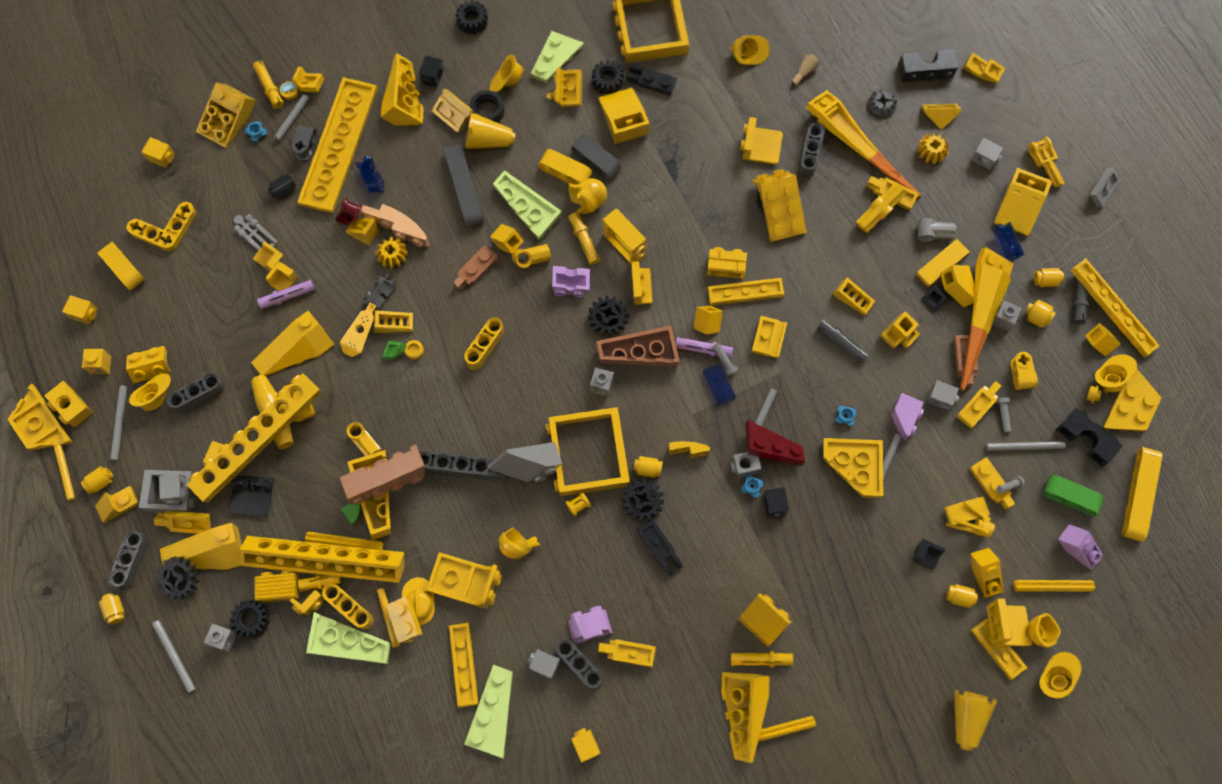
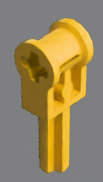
M1044 137L1041 141L1030 142L1028 144V151L1037 167L1044 166L1055 188L1064 185V181L1054 163L1058 156L1050 138Z

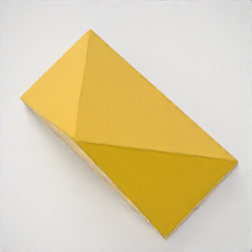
M958 104L921 105V109L941 130L961 113V108Z

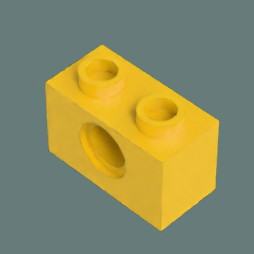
M62 381L44 395L49 400L47 405L54 412H59L58 418L65 425L70 424L75 428L93 413L74 389L65 381ZM70 402L69 407L65 408V405Z

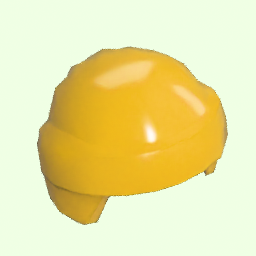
M515 528L502 533L499 537L501 553L511 559H521L532 551V548L540 546V543L537 542V537L526 540Z

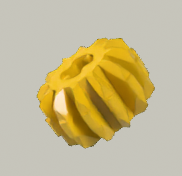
M934 132L930 136L926 134L918 144L917 153L921 154L920 159L925 158L926 163L932 161L933 165L937 161L941 163L948 155L949 144H946L947 138L941 139V134L935 136Z
M390 237L389 241L383 239L384 244H378V250H376L377 260L379 263H382L383 267L390 266L393 270L394 265L400 267V262H406L405 256H408V252L405 250L406 245L401 243L399 238L394 241L393 237Z

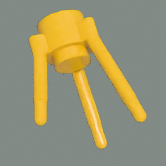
M965 501L964 504L982 519H977L973 525L955 518L953 521L960 525L952 526V528L989 538L995 527L990 522L991 518L984 515L968 501Z

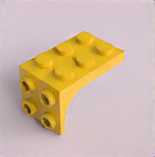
M784 169L776 170L774 174L768 176L767 174L757 175L756 179L752 180V183L757 187L761 196L770 241L773 242L807 233L796 175Z
M439 552L426 591L488 610L489 605L492 606L496 597L494 589L495 586L500 585L502 575L497 565L493 564L492 567Z

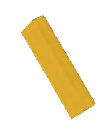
M956 239L922 267L916 275L930 287L941 278L940 273L959 263L970 251Z
M988 618L970 630L1009 680H1013L1027 669V666L1010 646H993Z

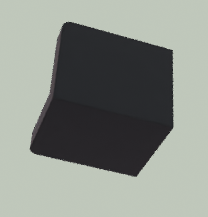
M922 539L918 543L912 561L934 570L945 548Z

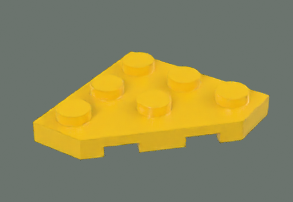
M824 438L823 459L862 498H883V440Z

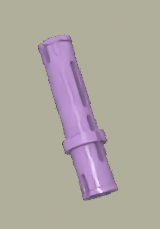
M310 279L278 292L275 290L273 294L258 298L257 301L261 310H263L264 308L276 304L281 305L284 301L315 291V288ZM303 288V290L288 295L289 292ZM281 295H285L284 297L275 299L273 301H269L270 299L276 298Z
M677 337V349L710 354V357L718 356L712 347L717 342L712 344ZM721 345L727 357L731 359L733 347Z

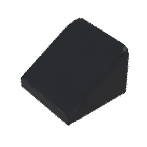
M934 285L921 299L936 311L950 297L937 285Z

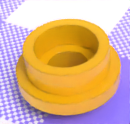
M1099 385L1090 387L1087 400L1091 401V404L1100 400L1102 390H1099Z

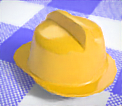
M745 35L735 40L730 50H732L733 56L739 63L757 65L767 59L770 47L768 41L762 36Z
M513 54L505 58L500 69L493 77L490 91L498 92L503 86L512 87L521 79L524 67L516 62V57Z
M1128 355L1113 356L1097 370L1095 380L1103 388L1104 393L1119 392L1135 374L1137 363L1134 358Z
M164 373L159 374L131 394L129 398L130 404L135 407H141L145 412L160 407L166 397L165 391L171 382L170 376Z
M417 577L405 584L402 590V597L410 596L419 625L421 626L432 619L435 603L434 593L426 591L429 581Z
M1061 652L1049 660L1040 679V688L1044 694L1058 699L1068 696L1073 691L1082 670L1078 658L1072 653Z

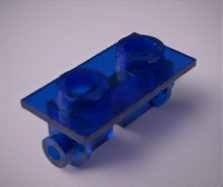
M367 155L363 158V162H355L368 191L384 193L385 182L379 171H375L377 167L374 159Z
M1011 222L1005 225H996L994 232L1006 259L1012 262L1025 255Z

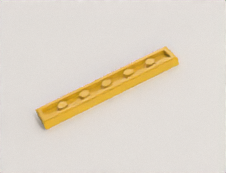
M1086 258L1070 270L1144 358L1160 346Z

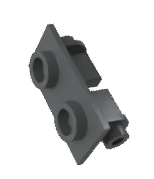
M388 274L384 278L380 276L374 283L376 288L373 292L369 290L363 297L365 302L362 306L372 303L376 305L374 311L378 310L385 301L380 296L381 293L388 297L393 289H395L396 282L393 279L387 280Z

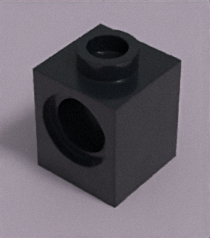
M425 55L419 71L420 81L426 86L438 87L444 72L443 60Z
M785 487L765 490L763 497L767 517H773V519L784 518V515H787L789 511Z

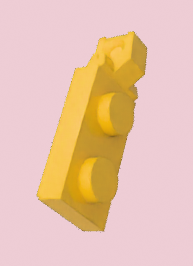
M871 176L866 187L873 190V193L877 196H882L895 182L888 178H880L879 180ZM902 186L907 194L896 205L910 211L919 194Z
M995 381L989 389L986 386L981 388L956 417L972 429L997 401L998 396L995 393L1001 385Z
M987 457L969 468L992 501L1000 502L1005 510L1015 505L1010 497L1012 494L1010 490L1001 494L997 493L996 487L1005 484V482Z
M166 511L165 513H157L154 518L155 526H166L170 532L199 534L211 529L210 514Z
M616 639L615 641L610 640V645L599 643L598 652L608 654L607 659H612V661L652 668L656 647Z

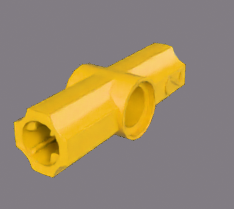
M895 182L869 206V209L855 223L862 231L867 233L894 209L893 207L907 192L900 184Z

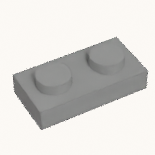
M1114 168L1106 169L1090 194L1097 207L1103 208L1121 181Z

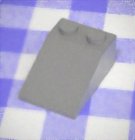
M554 442L507 449L488 464L487 467L489 470L525 482L535 481V483L546 480L547 475L555 473L556 469L563 463Z

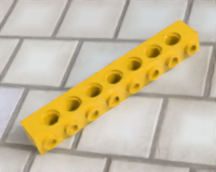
M304 373L295 376L291 380V385L287 389L283 388L276 395L277 398L272 403H267L262 408L263 412L259 416L252 417L244 430H239L235 433L233 440L229 444L223 445L218 450L219 454L215 458L208 459L204 463V468L200 472H195L189 478L190 482L186 485L202 502L208 503L323 392ZM300 390L302 392L301 397L294 400V392ZM282 404H286L287 411L280 414L279 407ZM272 418V425L266 428L264 425L265 420ZM253 432L258 433V438L255 441L250 440V435ZM242 445L244 451L241 455L237 456L236 448ZM227 459L229 466L223 470L221 463ZM213 473L214 481L208 484L207 476Z
M247 536L239 549L240 564L247 567L396 583L400 582L404 571V552Z

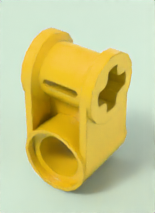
M1019 352L1010 362L1014 387L1016 390L1037 388L1038 378L1032 356L1027 352Z

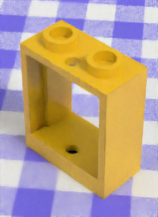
M617 208L602 219L603 236L631 265L632 262H641L646 254V238Z

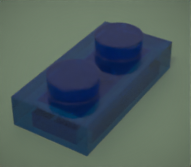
M721 363L703 370L704 377L717 405L736 398Z

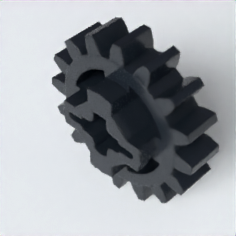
M606 295L605 300L599 297V303L593 301L592 306L594 308H589L588 320H592L590 326H595V332L601 330L602 336L605 332H608L609 337L612 335V332L618 335V329L624 330V324H628L627 317H629V312L626 311L627 305L622 306L621 299L617 302L616 296H613L612 300L609 299L608 295Z
M643 479L642 483L635 480L634 486L629 483L628 487L630 490L624 489L623 493L626 496L622 497V501L626 502L622 505L623 509L628 508L626 515L633 514V520L639 517L640 522H643L644 518L651 521L652 515L657 518L658 514L656 511L662 512L663 508L660 505L664 504V500L660 499L663 497V492H658L660 486L653 487V481L647 484L646 479ZM651 492L655 495L656 502L651 498ZM643 497H645L646 502H643V504H641L640 499H643ZM630 499L635 502V509L632 508ZM643 510H650L649 512L642 513Z
M174 556L164 560V565L158 567L161 572L156 573V576L160 577L156 584H161L162 586L159 591H166L165 597L171 596V600H182L192 596V592L198 589L195 584L200 583V580L196 579L199 572L194 571L196 565H190L191 559L185 560L184 556Z

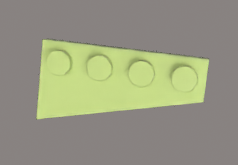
M505 170L493 183L494 188L538 240L542 238L562 214L561 210Z
M314 612L306 653L388 664L391 643Z
M493 665L464 744L503 759L513 677L512 671Z

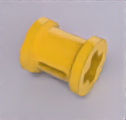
M583 492L579 493L580 496L572 501L565 502L574 517L586 507H591Z

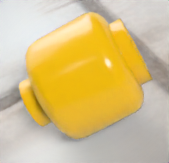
M1041 300L1035 301L1034 304L1030 303L1025 311L1028 314L1027 321L1041 328L1050 325L1056 312H1053L1054 308L1052 305Z

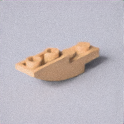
M382 204L380 210L362 205L363 207L360 212L362 218H372L383 228L391 229L396 239L410 241L418 247L429 246L427 236L422 229L400 211Z

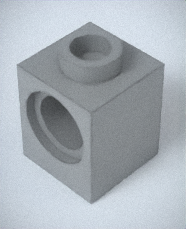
M983 138L971 160L991 170L993 164L998 165L1002 155H1000L1003 147Z
M1004 300L992 325L1009 332L1016 323L1021 307Z
M595 367L590 383V392L609 397L614 381V372Z
M936 380L926 403L949 411L952 406L957 405L960 397L957 395L959 388Z
M748 452L734 455L732 462H730L731 471L736 473L737 478L759 474L761 471L758 456L749 455ZM746 461L750 467L744 469L740 466V462Z
M179 473L159 476L160 500L171 506L186 501L185 478Z
M212 623L204 643L230 652L237 633Z
M537 649L536 653H531L527 664L530 665L529 669L552 680L560 664V659Z

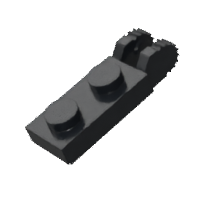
M630 64L629 70L635 74H626L625 78L627 81L640 87L672 96L677 77L642 68L640 65Z
M654 519L637 530L657 562L661 563L669 576L673 572L665 560L670 556L676 567L679 569L683 567V564L675 554L676 551Z

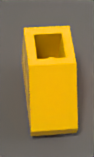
M952 265L942 271L940 275L945 291L963 308L973 304L975 284L970 267Z
M990 548L971 553L972 570L983 597L988 598L1003 593L1001 564L998 557Z

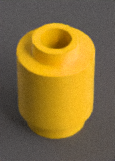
M1045 268L1034 272V284L1036 286L1059 287L1064 281V273L1059 268Z
M640 456L639 460L635 459L634 471H637L638 476L660 477L662 461Z
M100 466L85 476L81 484L89 494L97 493L112 482L113 474L107 467L103 468Z
M958 584L949 585L946 594V600L950 601L951 604L971 608L972 605L975 606L978 599L975 589Z
M109 593L102 596L99 606L104 621H107L108 625L123 621L125 612L119 595Z

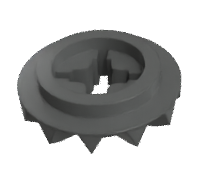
M880 89L877 92L874 91L869 97L868 105L874 114L888 116L895 111L897 100L895 99V94L889 93V90L882 91ZM881 98L886 102L885 107L880 102Z

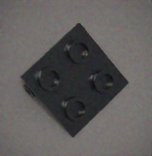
M236 475L235 479H232L230 482L233 492L229 513L268 517L274 478Z

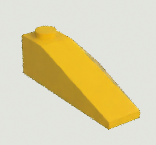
M399 54L395 55L382 101L381 118L395 126L421 125L423 123V106L419 104L418 96L420 94L419 90L415 88L414 81L416 78L412 62Z
M306 311L294 320L251 363L260 375L269 376L285 370L286 367L295 364L299 365L305 360L318 358L334 347L335 344L312 314Z
M233 523L211 528L159 549L162 565H164V560L171 557L184 556L185 560L191 559L190 565H196L195 569L230 570L241 566L239 549L242 543L239 529Z
M722 672L721 694L722 699L726 701L728 712L725 715L726 720L729 719L731 732L729 735L733 756L736 760L753 763L769 698L770 676Z

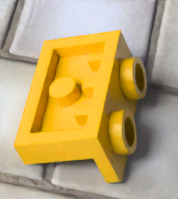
M639 261L632 262L634 305L652 304L650 269L640 268Z

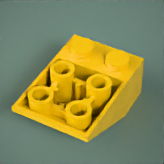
M216 82L196 132L227 148L250 117L256 100L229 85Z
M633 88L598 97L615 144L649 134L648 118Z
M1017 168L1009 181L994 224L1029 237L1052 181Z
M759 593L738 620L764 645L769 647L791 621L789 620L790 616L783 609L778 610L773 605L774 601L766 594L763 596Z

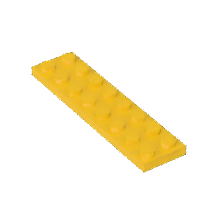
M342 78L297 201L299 206L334 214L378 90L377 85Z

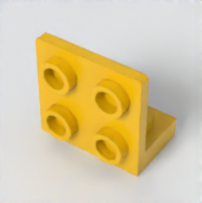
M996 599L987 605L993 646L1029 647L1032 645L1028 632L1029 623L1025 606H1008L1005 599Z

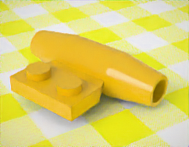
M265 375L256 376L251 380L255 403L260 414L263 412L262 408L267 403H272L278 394ZM291 384L286 385L283 388L287 389ZM300 390L294 392L293 399H299L302 392ZM312 403L293 422H301L316 416ZM282 404L279 407L280 414L287 411L286 404ZM272 418L265 420L264 425L266 428L272 425ZM290 424L274 439L279 449L288 448L294 443Z

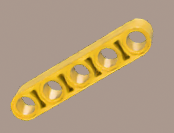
M1140 447L1137 452L1122 527V537L1144 542L1147 538L1163 456L1160 451Z

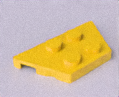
M1138 369L1127 381L1126 386L1118 392L1102 426L1103 430L1114 429L1119 431L1145 432L1148 429L1161 397Z
M30 384L28 393L24 399H20L16 409L12 411L7 419L25 447L32 451L72 443L73 441L36 386Z

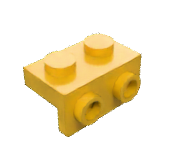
M556 68V74H554V82L556 84L554 101L561 108L582 106V71L580 69L563 71L561 68Z
M165 346L154 347L150 350L127 355L126 371L133 383L152 379L162 373L170 374Z
M410 596L402 597L386 605L388 617L392 622L394 636L398 644L409 643L413 638L422 635Z

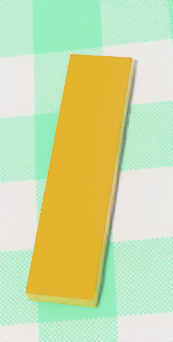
M782 278L708 286L707 288L710 306L784 297Z
M469 623L449 625L457 706L462 708L479 705Z

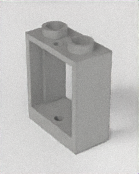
M144 470L139 509L149 513H165L166 511L192 512L193 508L196 507L195 493L187 485L186 501H182V505L155 504L159 476L179 473L185 478L186 485L190 482L189 478L194 473L191 471Z

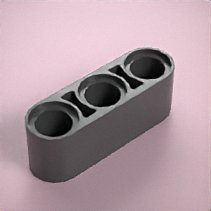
M813 123L809 126L805 138L799 173L806 178L814 175L818 164L824 135V128L819 123Z
M585 134L571 146L572 152L606 180H610L622 167L614 156Z
M214 373L206 374L169 394L167 404L175 412L185 413L221 394L225 388L224 382ZM217 381L214 387H210L212 382ZM199 390V394L193 397V393ZM182 399V402L175 406L176 402Z
M130 531L125 535L109 574V583L112 586L121 590L129 589L132 586L148 547V539L143 534L137 531ZM139 537L138 544L133 546V541ZM132 556L131 562L126 565V559ZM124 575L123 582L118 584L119 577Z
M564 639L559 641L556 646V652L560 659L587 688L591 690L600 688L603 682L601 673L570 640ZM569 645L571 652L567 655L561 654V646ZM580 659L585 662V667L582 670L574 668L576 660ZM594 674L599 677V682L596 685L588 683L587 680L590 675Z

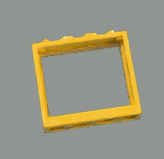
M655 0L612 1L613 12H617L615 24L616 27L619 26L620 28L618 39L623 44L621 46V54L625 56L626 63L689 53V41L680 0H670L678 41L636 48L630 47L622 5Z
M618 407L549 417L550 424H546L547 435L552 437V442L548 443L555 442L559 455L556 425L611 417L620 478L564 486L561 465L556 469L557 480H554L555 491H559L560 497L575 495L581 492L589 493L628 487L630 480Z

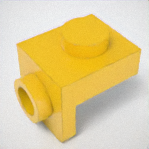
M298 67L292 81L300 92H319L325 78L322 74L306 73L302 67Z
M314 590L302 604L294 598L290 601L294 604L292 608L299 615L304 613L309 616L323 605L322 601L324 598L318 591Z

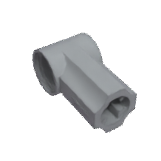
M923 218L918 221V240L929 242L934 239L954 240L955 223L935 222L932 218Z

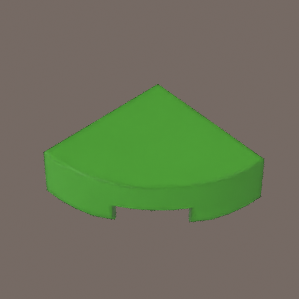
M388 341L382 358L384 360L395 359L403 353L407 346L404 343Z
M352 503L341 508L352 526L359 519L361 504L354 505Z

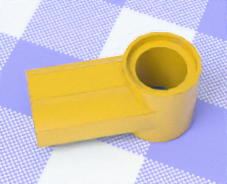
M543 244L526 249H517L512 254V260L519 267L526 268L532 264L551 260V253L548 244ZM521 254L526 256L523 262L518 261Z
M358 422L349 424L347 435L364 456L382 450L362 424ZM360 429L361 434L359 436H352L354 430Z

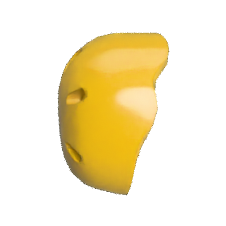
M1044 613L1035 616L1028 625L1030 638L1036 645L1051 647L1057 643V639L1060 636V628L1050 614Z

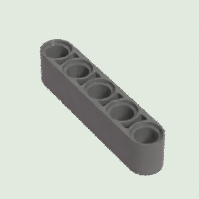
M461 143L443 148L466 227L484 223Z
M430 451L419 452L422 459H429L428 463L424 465L425 473L494 481H505L510 477L504 474H497L495 471L489 470L488 467L483 472L477 471L478 466L490 464L494 460L492 458ZM441 461H448L446 467H439V463ZM460 463H467V467L464 470L458 469Z

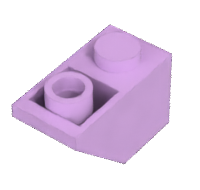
M901 393L897 399L891 416L899 434L902 436V440L906 441L909 436L913 437L917 426L914 424L916 419L920 420L924 409L921 408L923 405L922 401L904 393Z
M1069 524L1058 539L1067 553L1091 570L1101 560L1103 554L1089 531Z

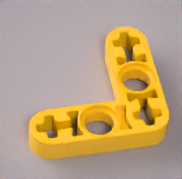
M183 202L177 207L164 230L139 219L130 220L127 224V230L137 239L165 251H173L193 221L196 210L191 203ZM188 209L190 210L189 213L186 212V213L184 214V212H183L184 210H188ZM176 223H182V227L179 230H173V226ZM139 226L143 230V233L138 229L133 230V228ZM152 231L157 232V235H156L155 238H153V239H149V238H148V234H149L150 232H152ZM163 238L164 240H167V241H170V240H171L172 242L166 244V243H165L163 240H161V239Z

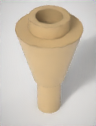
M814 55L804 56L798 73L792 80L793 84L798 85L803 77L819 66L818 59Z

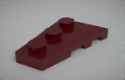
M750 420L746 422L745 429L749 455L799 466L804 464L803 446Z

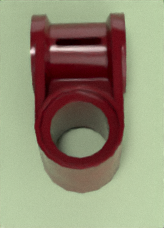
M345 197L335 220L340 224L350 226L354 220H357L363 206L356 205Z

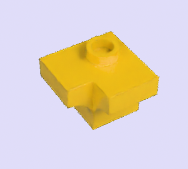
M905 311L898 315L879 336L892 348H895L900 343L906 349L920 335L916 329L919 324Z

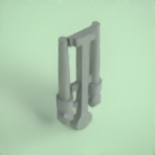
M250 214L245 217L248 223L244 222V218L241 215H237L234 218L236 226L233 230L239 233L238 235L242 239H245L258 251L261 247L251 239L254 236L262 244L265 240L257 234L258 231L273 242L270 245L275 248L278 241L256 219H253ZM250 224L255 228L254 230L249 227Z

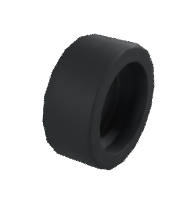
M489 90L480 91L475 94L470 101L472 113L480 115L477 112V106L485 101L494 102L497 104V111L492 115L483 117L499 123L504 116V105L500 95Z

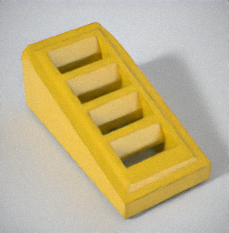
M848 277L841 281L832 293L836 298L864 316L876 302ZM859 296L860 299L856 302L855 299ZM865 300L867 303L864 305V307H861L860 305Z
M375 311L374 333L413 331V313ZM407 318V326H403V319ZM380 319H384L383 325L380 324ZM388 319H391V325H388ZM396 319H399V326L395 325Z

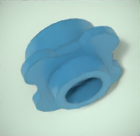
M260 122L249 124L245 130L246 134L250 135L251 140L254 142L267 134V130L262 128Z
M839 406L837 409L839 413L835 419L836 422L853 426L855 423L853 419L857 413L856 410L850 407Z
M751 475L746 476V482L741 487L742 493L751 494L753 498L758 497L760 494L759 490L763 487V481Z

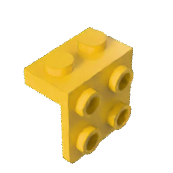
M749 117V122L744 124L743 130L746 139H742L740 150L743 151L742 159L773 165L778 164L783 133L781 131L755 127L757 118Z

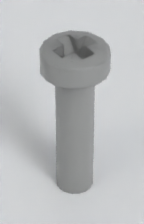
M719 343L713 345V349L727 369L725 371L726 375L730 376L737 372L738 367L732 365Z
M999 398L996 401V404L1000 406L1004 433L1012 432L1007 405L1010 403L1009 398Z
M1015 476L1010 482L997 486L996 491L1001 494L1012 489L1020 490L1024 488L1025 481L1021 476Z

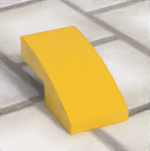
M972 52L963 70L981 79L998 83L1005 67L992 59L987 62Z
M680 441L668 444L669 455L689 452L690 459L707 456L710 453L709 446L696 442Z
M984 497L967 500L984 515H990ZM964 502L944 508L951 527L960 525L953 521L955 518L965 522L981 519Z

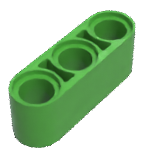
M1057 475L1049 476L1043 495L1047 498L1090 516H1098L1104 500L1102 494Z

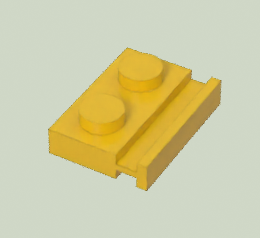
M448 89L443 90L442 96L438 98L431 110L456 132H461L469 119L468 116L473 112L471 108Z
M761 316L751 353L778 359L787 322H780L776 319Z

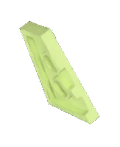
M552 31L531 72V78L548 83L556 74V68H561L567 61H570L574 57L573 55L584 47V43Z

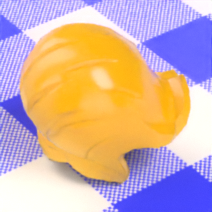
M589 178L577 185L569 184L570 199L573 203L581 205L577 210L580 214L594 212L607 199V189L597 179Z

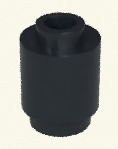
M289 174L281 175L268 184L270 188L267 190L273 198L281 199L293 191L296 184Z

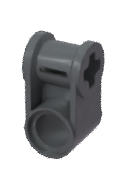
M296 126L292 149L298 161L306 162L311 158L317 138L316 128Z

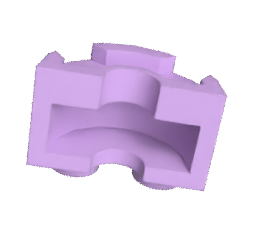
M553 266L552 288L555 291V295L559 297L565 295H573L575 298L584 297V293H587L590 289V269L576 268L570 270L566 267Z
M601 606L590 608V612L582 614V611L570 614L571 619L568 620V625L574 645L612 634L605 609L602 610Z

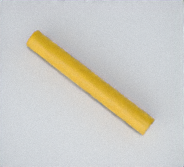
M56 445L54 450L67 501L75 500V495L62 445Z
M380 588L377 590L392 648H396L400 644H398L394 636V628L388 617L386 605L389 603L385 589Z

